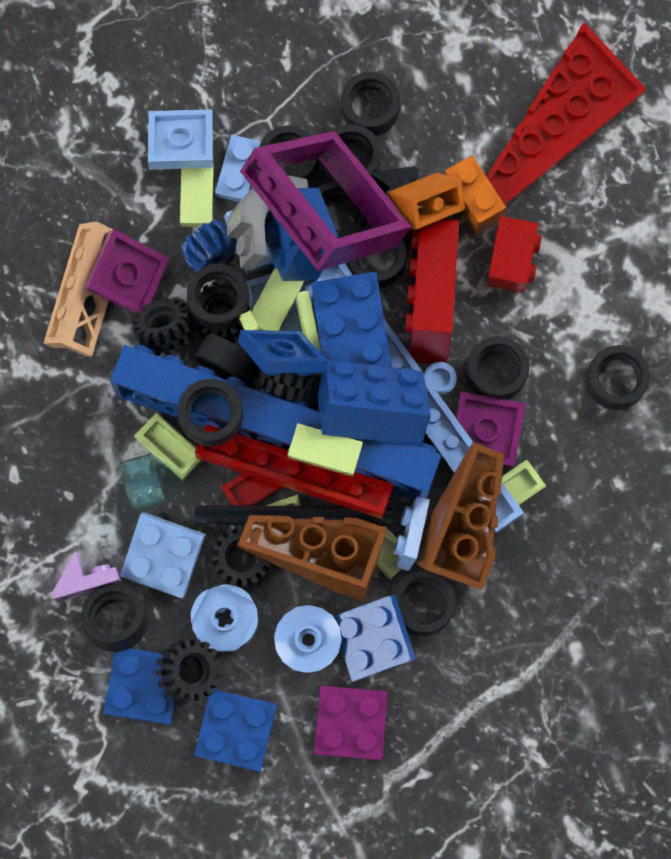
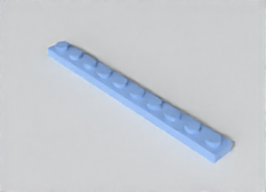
M343 263L323 269L318 280L315 281L352 276L353 274ZM384 319L392 368L422 371ZM424 374L431 413L425 435L437 452L442 454V459L454 474L473 441ZM501 483V494L497 497L496 516H498V528H494L496 534L524 515V512L503 483Z

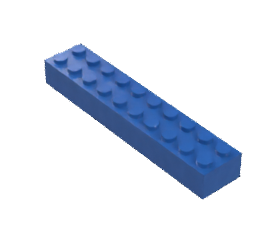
M135 344L134 347L123 346L110 379V383L118 398L178 418L177 407L180 397L188 386L199 380L211 378L224 381L235 389L241 399L243 420L240 430L236 434L288 451L297 423L321 430L319 412L309 409L310 405L304 401L298 402L292 398L289 402L277 398L278 396L274 392L269 393L265 391L266 388H259V391L246 387V382L235 377H228L227 380L216 377V373L209 368L197 366L196 369L185 366L184 361L177 357L166 355L165 358L153 355L151 349L139 344ZM210 393L204 394L195 400L190 414L191 420L195 425L205 428L208 424L222 429L228 423L231 411L226 399L220 395ZM350 438L363 442L355 469L356 473L394 484L393 493L414 501L417 496L427 499L442 455L436 453L435 447L426 443H422L419 446Z

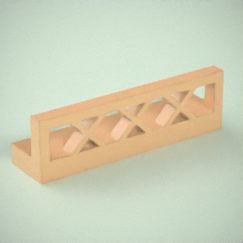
M97 221L79 224L43 344L52 348H68L86 357L93 355L108 300L84 289L101 251L104 235L107 236L109 230H112L111 228ZM92 295L96 308L94 313L88 316L84 308V302L86 297ZM82 325L87 334L84 346L73 341L76 329Z

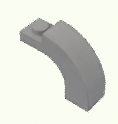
M288 176L297 188H308L307 179ZM253 188L233 209L227 225V237L238 239L236 252L240 256V268L253 270L266 257L264 223L265 219H269L272 214L271 210Z

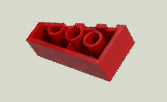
M441 219L421 227L419 230H413L411 249H417V257H411L409 276L415 277L414 285L408 286L407 304L413 305L412 313H406L405 333H410L409 354L415 362L433 364L436 362L447 363L453 327L459 221Z

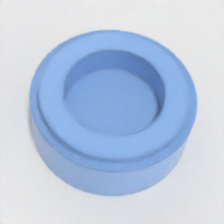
M436 362L431 364L425 371V376L440 396H445L452 392L457 380L456 372L452 366L444 362Z

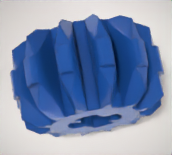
M213 220L209 224L203 223L200 228L194 229V232L186 237V241L182 244L181 248L186 262L197 272L200 268L210 264H225V261L232 258L233 252L236 251L237 240L227 237V226L223 221Z

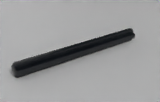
M197 505L194 510V520L197 524L246 525L249 515L290 516L292 519L324 517V520L358 518L379 526H391L393 524V509L391 507H387L383 519L347 507Z

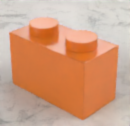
M472 155L445 170V175L461 178L465 210L460 212L475 236L496 225L499 222L500 216H504L506 206L474 156Z
M434 173L387 192L388 198L412 226L411 229L414 230L465 210L461 178L441 173Z

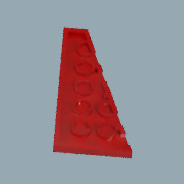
M585 22L579 28L577 35L567 47L558 65L550 74L528 109L524 119L518 125L507 146L486 176L505 206L642 97L647 90Z

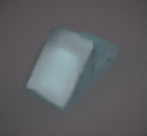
M152 453L120 462L131 507L139 510L165 501Z

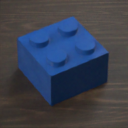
M298 188L338 239L339 236L319 188ZM272 213L268 223L264 226L265 242L269 245L273 265L278 269L282 281L318 280L322 270L317 271ZM323 248L319 252L321 255L325 252Z

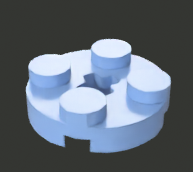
M230 584L219 585L205 590L195 600L191 610L192 629L200 642L210 644L209 649H216L217 652L221 653L236 652L250 642L257 630V608L250 595L240 587ZM226 609L230 610V617L234 620L231 625L226 624L224 628L219 627V620L215 618L218 612L224 613Z

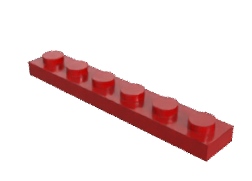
M208 424L204 429L206 432L220 430V428ZM239 434L218 446L208 447L198 444L194 452L197 459L381 519L384 517L394 491V484L354 472L353 476L297 461L288 458V450Z

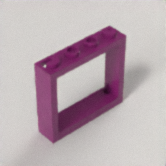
M335 131L255 148L240 170L317 271L394 249L412 227ZM326 151H327V152L329 153V155L331 156L330 158H328V157L325 155V152H326ZM319 159L374 228L337 239L281 167ZM323 248L325 252L321 255L319 252Z

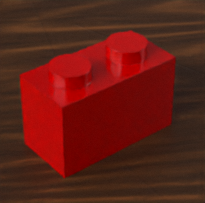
M500 216L486 286L524 293L527 283L533 284L537 265L531 264L533 253L539 254L542 235L537 234L538 223Z

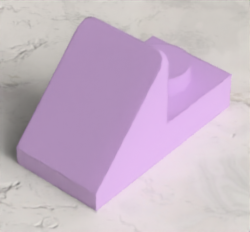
M76 551L52 592L53 598L56 602L61 603L91 594L101 586L123 584L120 572L116 567L110 568L109 564L90 569L91 574L85 575L81 557Z

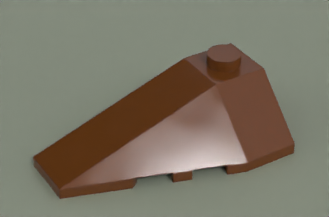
M475 442L471 443L424 526L415 564L425 570L483 590L495 560L496 548L493 546L494 528H498L496 509L497 497L501 494L504 454Z
M249 515L239 540L238 548L331 591L364 602L377 568L388 528L358 518L324 520V517L292 519L290 516Z

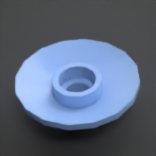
M311 605L296 607L286 613L278 623L274 636L276 651L283 663L295 671L304 673L321 671L329 666L339 654L342 641L340 627L334 617L323 608ZM307 634L315 637V642L311 646H305L302 643L303 637Z

